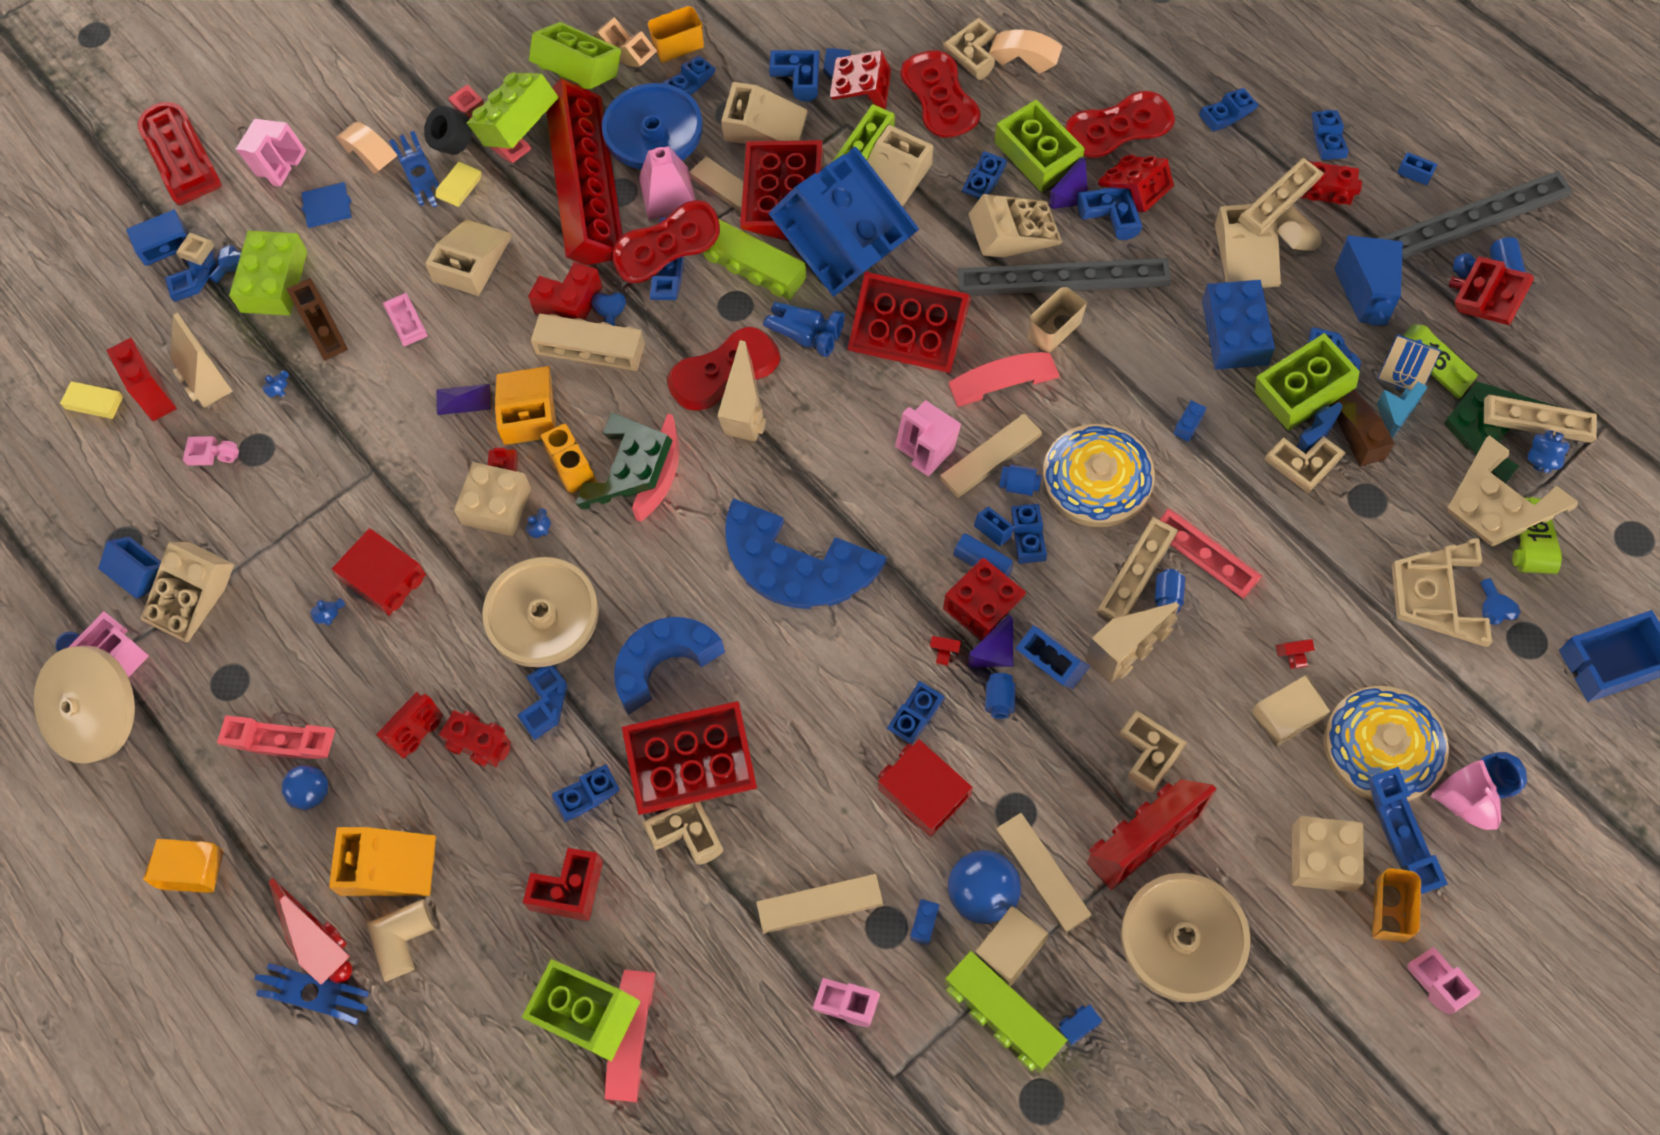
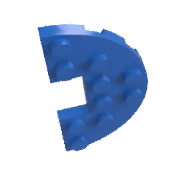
M734 498L730 504L726 518L725 534L731 561L750 588L774 603L801 609H811V606L839 604L850 599L851 595L860 591L863 587H868L886 563V556L834 537L824 560L810 556L775 542L784 524V517Z

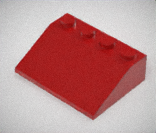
M822 140L746 141L740 220L741 229L790 242L768 213L797 185L813 174H818L824 168L825 159Z
M865 272L847 350L951 373L965 326L971 296L967 293Z
M739 701L621 727L638 815L757 789Z
M1182 779L1174 785L1170 782L1157 792L1158 799L1152 804L1148 801L1143 803L1134 812L1136 815L1134 819L1129 823L1123 820L1111 831L1114 835L1105 842L1103 839H1100L1089 849L1091 855L1088 858L1087 864L1112 891L1199 818L1216 792V787L1213 784Z

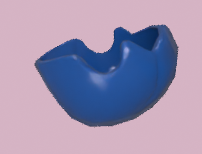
M1496 752L1480 759L1484 761L1493 784L1497 787L1496 791L1500 798L1515 796L1525 788L1527 773L1520 758L1508 752Z
M301 765L288 771L282 781L281 793L291 808L306 811L322 803L328 794L329 782L324 772L319 768Z

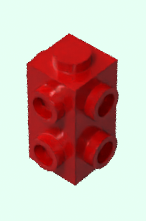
M1309 161L1322 171L1323 175L1300 198L1351 205L1354 196L1360 194L1362 180L1358 179L1359 168Z
M453 710L439 734L445 742L444 747L456 755H460L461 752L470 755L469 759L477 765L485 767L486 764H489L496 768L510 751L511 742L505 735L506 730L492 722L489 725L479 722L481 719L469 711H465L462 714Z

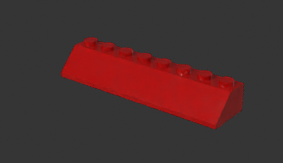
M560 79L552 87L559 98L546 111L565 255L566 258L585 265L613 261V248L623 234L611 155L605 144L602 132L604 116L602 97L571 82Z

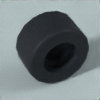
M445 105L437 106L430 112L424 125V136L430 148L449 155L461 153L469 144L472 130L467 124L470 118L466 113Z

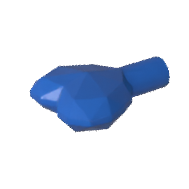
M232 245L224 246L218 254V267L210 274L209 278L213 282L218 283L227 272H235L241 252H238L236 247Z
M596 293L592 297V305L596 312L605 318V323L616 326L615 317L624 310L626 299L621 293H612L610 295Z
M1491 578L1480 582L1487 596L1482 608L1483 618H1489L1492 625L1500 624L1504 619H1518L1521 611L1519 605L1506 595L1499 594Z

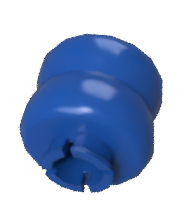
M1545 430V434L1541 433L1534 436L1532 448L1528 453L1527 459L1530 463L1534 464L1533 468L1541 472L1542 468H1544V473H1551L1552 469L1558 470L1563 467L1565 455L1570 448L1569 442L1563 439L1564 434L1556 431L1555 435H1553V430Z

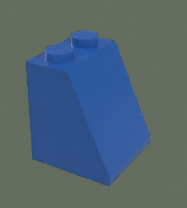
M1347 236L1336 262L1335 272L1359 322L1369 323L1374 326L1387 325L1401 297L1403 241Z

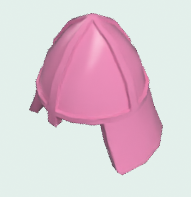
M1483 760L1475 761L1458 770L1437 786L1431 794L1433 799L1443 804L1454 815L1459 816L1469 824L1484 830H1496L1500 826V797Z

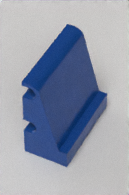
M856 146L846 155L843 154L825 166L818 174H813L797 185L768 213L833 297L919 230L918 226Z

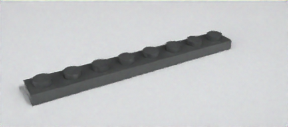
M1556 171L1377 239L1403 241L1402 259L1569 197L1572 189L1561 173Z
M1168 258L958 268L957 272L959 292L967 293L970 296L1056 292L1062 287H1067L1072 291L1170 286L1171 283Z

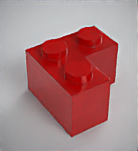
M573 262L563 283L539 275L528 295L534 314H556L563 318H581L586 320L593 307L592 297L596 293H600L602 289L598 269Z
M567 848L560 877L530 872L522 903L529 911L589 921L603 865L601 857L597 852Z

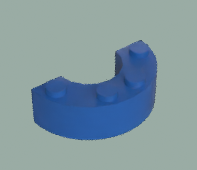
M684 617L658 619L635 631L622 646L614 669L616 690L627 714L630 715L652 700L649 691V678L653 669L658 664L671 657H685L693 660L702 668L725 653L723 642L719 635L707 625Z

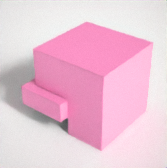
M261 119L253 120L236 148L257 177L267 178L272 186L281 187L292 168L290 165L298 166L306 152V149L287 123Z
M925 400L916 410L908 407L902 413L895 447L914 459L911 465L929 477L954 451L961 423Z
M104 611L69 646H93L108 652L120 663L128 677L149 657L125 635L128 630Z

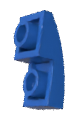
M698 55L681 64V72L662 83L678 87L691 96L712 77L716 68Z
M1242 88L1226 93L1221 102L1202 107L1199 116L1215 132L1257 109L1258 103Z
M1338 110L1312 112L1313 131L1321 160L1347 158L1348 147L1342 135L1344 125Z
M983 151L976 168H972L962 193L978 199L983 194L990 195L1007 165V159Z
M1340 402L1331 407L1328 405L1324 406L1315 414L1316 418L1312 427L1307 428L1299 436L1298 449L1306 454L1322 436L1327 437L1343 407Z
M1039 504L1011 506L1018 564L1046 561L1047 552Z
M919 681L906 703L902 704L895 714L887 730L906 742L913 744L932 719L945 697Z
M603 765L579 776L578 782L552 793V800L564 823L603 803L618 793L620 788L607 765Z

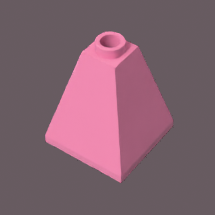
M658 147L654 150H649L639 175V181L648 220L667 217L682 204L696 199L688 167L670 147Z

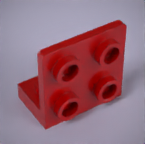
M882 50L836 58L830 92L831 99L837 100L867 95L874 105L886 109L892 70Z
M1127 155L1121 158L1120 162L1112 169L1106 171L1105 175L1098 180L1099 187L1131 189L1137 212H1146L1174 187L1168 158Z
M982 558L945 594L943 610L982 641L1025 597L1026 591L988 560Z
M416 691L381 728L376 736L404 759L408 754H412L417 750L421 740L428 732L434 731L439 726L444 715L430 696L426 693L421 696Z

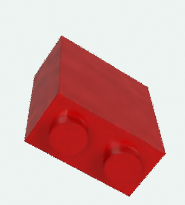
M132 338L106 350L126 390L152 421L177 410L157 369Z
M371 528L357 540L331 569L342 583L387 616L402 606L406 596L413 589L421 585L426 575L417 561Z
M919 739L914 745L911 743L906 745L898 755L900 759L893 766L888 764L879 773L878 790L931 838L970 798L973 787Z

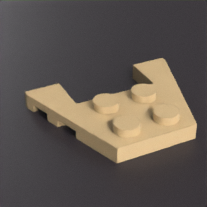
M1488 436L1448 506L1449 514L1493 547L1526 532L1527 528L1535 524L1545 523L1554 519L1555 515L1565 510L1569 512L1577 507L1578 501L1558 486H1555L1536 505H1533L1493 475L1491 471L1509 456V450L1491 436Z
M1475 538L1468 540L1467 543L1457 546L1456 544L1450 545L1436 552H1425L1394 561L1392 564L1397 619L1480 646L1489 647L1492 643L1489 618L1458 617L1452 566H1480L1482 563L1480 540Z

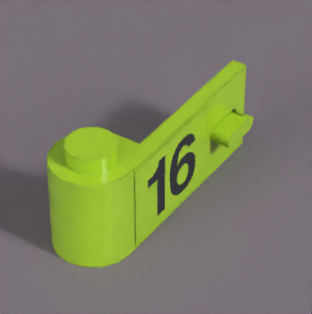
M1413 324L1403 334L1404 337L1413 340L1421 339L1422 343L1441 350L1431 375L1457 399L1461 398L1478 374L1441 342L1427 326Z
M1534 497L1525 498L1533 505H1536L1541 500ZM1552 519L1545 523L1535 524L1527 528L1526 532L1519 534L1521 542L1518 549L1513 551V566H1517V570L1521 573L1557 574L1561 567L1562 554Z

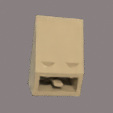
M733 82L721 120L724 141L746 144V141H800L808 111L758 85Z
M888 125L875 143L867 161L902 207L932 166L933 145Z
M983 194L969 212L982 256L1008 257L1062 243L1047 201Z
M1252 204L1220 206L1215 229L1225 281L1261 280L1262 288L1280 287L1277 220L1258 237L1238 221L1240 215Z
M465 219L436 243L425 265L432 281L479 296L510 241L512 233Z
M168 542L140 620L184 642H189L224 592L234 564L190 542Z
M1175 602L1112 619L1092 637L1086 661L1110 683L1117 677L1123 679L1132 670L1133 666L1131 664L1136 659L1143 660L1153 650L1152 644L1158 639L1161 642L1164 641L1173 631L1171 626L1178 619L1175 615L1179 604Z

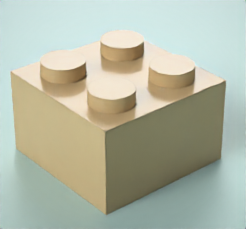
M473 462L454 511L462 525L514 537L529 497L531 486L524 473Z
M1300 816L1292 825L1291 885L1353 893L1363 885V823Z

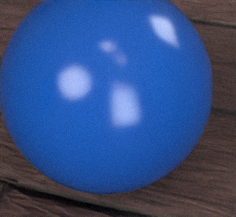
M978 850L963 856L954 865L948 879V895L956 911L964 918L979 924H991L999 922L1010 907L1016 908L1021 895V881L1016 868L1006 857L994 851Z

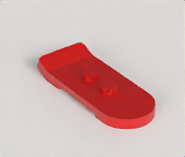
M161 102L150 106L141 114L137 124L138 131L175 204L178 206L184 205L222 186V182L188 115L180 105L173 102Z

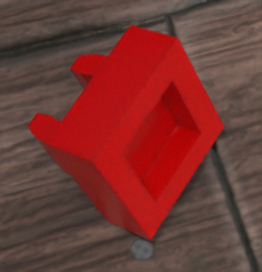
M505 447L493 448V450H489L487 465L517 472L518 453L516 449L506 450Z
M932 636L930 647L939 649L936 663L948 666L950 652L960 653L961 641Z
M1313 639L1275 645L1277 656L1288 655L1290 669L1307 667V659L1304 652L1315 651Z

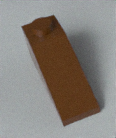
M309 278L287 288L323 360L326 361L349 350L313 280Z
M1355 390L1350 391L1330 404L1331 407L1340 402L1343 406L1337 422L1360 467L1387 458L1395 443L1383 420Z

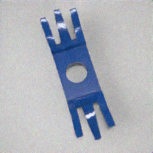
M415 131L410 132L416 147V152L412 151L404 135L399 136L406 153L404 157L394 139L390 140L389 142L394 152L398 155L397 158L413 188L419 205H425L420 191L423 190L432 207H437L431 187L434 186L436 190L439 183L423 153ZM416 167L426 169L422 176L415 177L412 175V171Z
M269 963L266 969L286 975L285 980L279 977L256 974L254 978L256 981L281 989L280 994L273 991L257 990V997L292 1004L357 1025L359 1019L335 1010L336 1005L364 1012L368 1008L364 1004L340 995L341 992H346L367 998L368 991L328 980L320 984L310 975ZM308 984H316L319 989L317 997L310 1002L304 1001L302 998L303 988Z

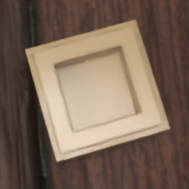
M189 233L176 253L180 258L202 265L215 245L209 239Z

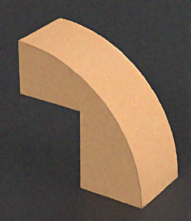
M615 17L607 21L592 35L620 48L619 62L630 67L642 66L657 52L642 31L630 37Z
M1015 29L995 35L989 54L1001 65L1019 56L1040 74L1057 64L1063 46L1044 34L1030 30Z
M360 122L352 123L335 137L348 153L354 150L373 174L398 156L378 134Z

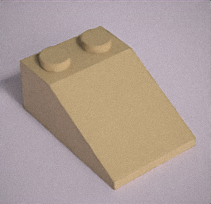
M179 313L174 314L170 358L176 368L172 369V371L181 383L186 381L188 386L184 389L194 402L198 399L205 408L229 394L232 390Z
M740 340L717 417L725 435L756 442L758 434H762L764 431L766 419L763 418V410L746 342Z

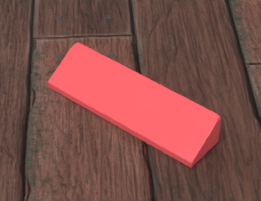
M1168 508L1161 517L1160 521L1178 530L1170 545L1244 599L1263 577L1261 573L1173 509Z

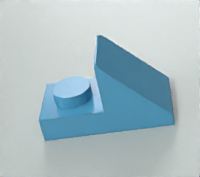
M1417 382L1412 390L1406 388L1400 398L1387 390L1382 392L1377 405L1381 418L1392 439L1421 400L1427 389V386Z

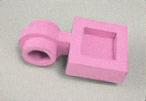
M214 436L188 437L182 461L187 466L213 465L214 458L217 456L218 460L222 462L232 463L238 457L239 450L237 445L231 441H222L218 445V441Z

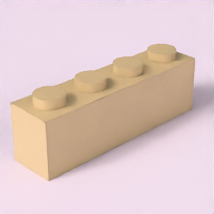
M539 314L531 337V343L537 355L632 371L638 370L645 347L642 330H637L634 327L628 326L624 328L612 326L605 322H588L581 318L569 319L556 314Z

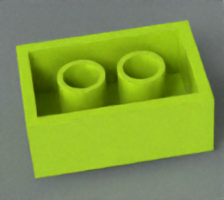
M558 22L532 33L529 61L537 64L542 70H550L558 74L562 79L578 83L584 89H592L617 77L621 49L567 24Z
M513 72L508 74L503 80L504 83L489 94L485 104L473 111V117L467 124L483 146L513 148L559 98L542 73Z
M1037 99L996 124L995 144L1041 193L1058 183L1081 157L1083 158L1085 148Z
M247 230L229 295L240 313L291 316L294 303L287 288L300 282L307 255V249L298 233Z
M1323 333L1256 376L1255 394L1282 425L1290 431L1315 415L1324 406H1329L1357 388L1360 371L1331 339Z
M551 959L521 1018L612 1062L641 1001L614 986Z

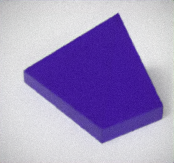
M1081 157L1051 190L1049 207L1056 209L1077 206L1078 193L1088 191L1086 162L1084 158Z
M490 384L436 390L438 415L491 410Z
M1008 614L969 653L968 664L972 668L1013 667L1012 616Z

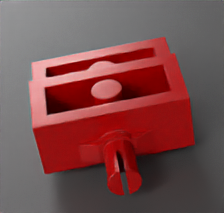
M1478 256L1467 279L1452 276L1449 281V287L1460 290L1454 301L1459 313L1510 326L1534 278L1530 273L1506 268L1504 262Z

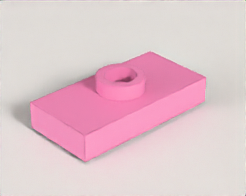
M407 292L383 303L404 347L428 336Z

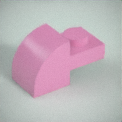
M1434 947L1408 963L1407 969L1429 993L1428 999L1446 1014H1454L1476 999L1481 993L1459 967L1453 969Z
M823 978L813 1009L817 1012L843 1019L850 1024L870 1027L880 993L848 983L846 985Z

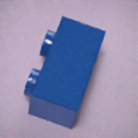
M1407 152L1397 174L1427 186L1438 164Z
M1191 400L1177 423L1173 435L1189 442L1201 422L1207 407Z
M989 506L977 514L974 523L976 529L999 547L1011 539L1015 528Z
M923 899L920 900L910 936L911 941L925 945L930 944L939 904Z
M1082 1005L1074 1012L1076 1015L1073 1018L1069 1019V1017H1066L1059 1023L1060 1027L1057 1031L1068 1040L1066 1044L1069 1048L1102 1023L1103 1020L1091 1005L1087 1007Z

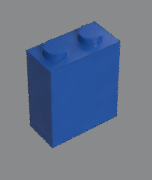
M1035 625L1031 627L1015 648L1061 685L1074 689L1091 667L1050 634Z

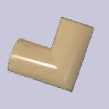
M977 18L944 42L943 49L975 78L982 80L989 75L995 63V58L982 47L994 39L996 31L982 19Z
M1293 205L1277 219V224L1280 226L1277 233L1293 249L1316 251L1322 242L1320 232Z
M1322 436L1305 454L1283 437L1266 455L1264 461L1306 493H1310L1346 452Z
M1135 710L1119 733L1120 737L1143 751L1129 772V779L1140 789L1153 793L1187 742L1138 710Z
M700 802L670 808L642 822L655 851L683 838L697 865L707 863L723 852V847Z
M424 899L366 923L385 982L415 970L406 941L435 929L427 902Z

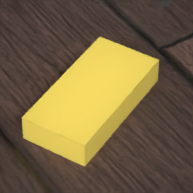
M458 162L436 189L435 197L459 207L480 181L482 171Z
M71 381L60 404L67 410L113 419L123 399V395L119 391Z

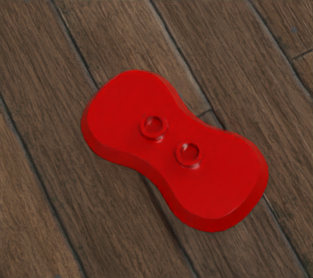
M937 50L925 51L913 55L903 62L900 69L901 79L918 96L922 105L923 123L932 134L943 139L954 138L966 134L978 125L981 117L979 106L962 90L958 81L957 64L950 55Z
M1139 91L1127 96L1113 107L1100 110H1084L1075 113L1067 120L1065 129L1085 148L1083 157L1097 159L1113 152L1123 143L1133 140L1156 139L1165 135L1173 128L1175 115L1170 104L1161 95L1152 91Z
M693 200L682 204L665 220L654 226L634 229L625 233L619 238L613 248L612 257L617 273L624 281L629 283L646 282L652 279V276H656L670 262L683 256L706 252L716 243L719 237L720 223L718 216L707 202Z
M741 328L732 333L714 351L700 356L689 357L678 362L668 373V389L677 403L688 410L699 411L710 408L724 395L740 340L746 342L756 380L770 375L779 365L780 352L776 343L765 331L759 328Z

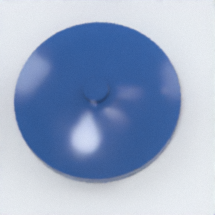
M648 83L624 91L610 103L603 116L602 132L608 150L618 161L627 166L642 169L648 151L658 147H670L681 160L687 158L700 142L703 122L698 104L687 92L669 84Z

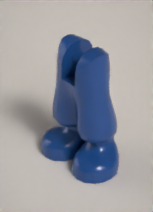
M774 302L771 307L774 315H767L763 325L772 331L789 337L804 347H814L820 356L828 357L834 349L835 340L838 341L842 333L845 314L840 311H834L826 320L820 311Z

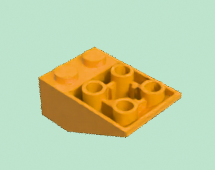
M550 366L497 374L495 413L497 431L504 445L540 440L541 434L557 427Z
M337 827L329 888L339 896H430L437 837L435 835L370 827Z

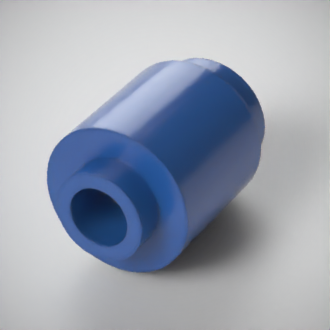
M1012 464L1010 467L1003 466L1000 488L1006 489V492L1033 496L1034 491L1039 492L1042 475L1037 474L1036 468Z
M1165 569L1156 576L1155 604L1157 607L1177 602L1179 604L1177 613L1180 612L1181 606L1184 605L1185 576L1180 574L1178 570Z
M994 673L989 676V681L986 682L985 711L990 713L993 718L1005 719L1009 717V714L1015 712L1016 684L1013 682L1012 675Z

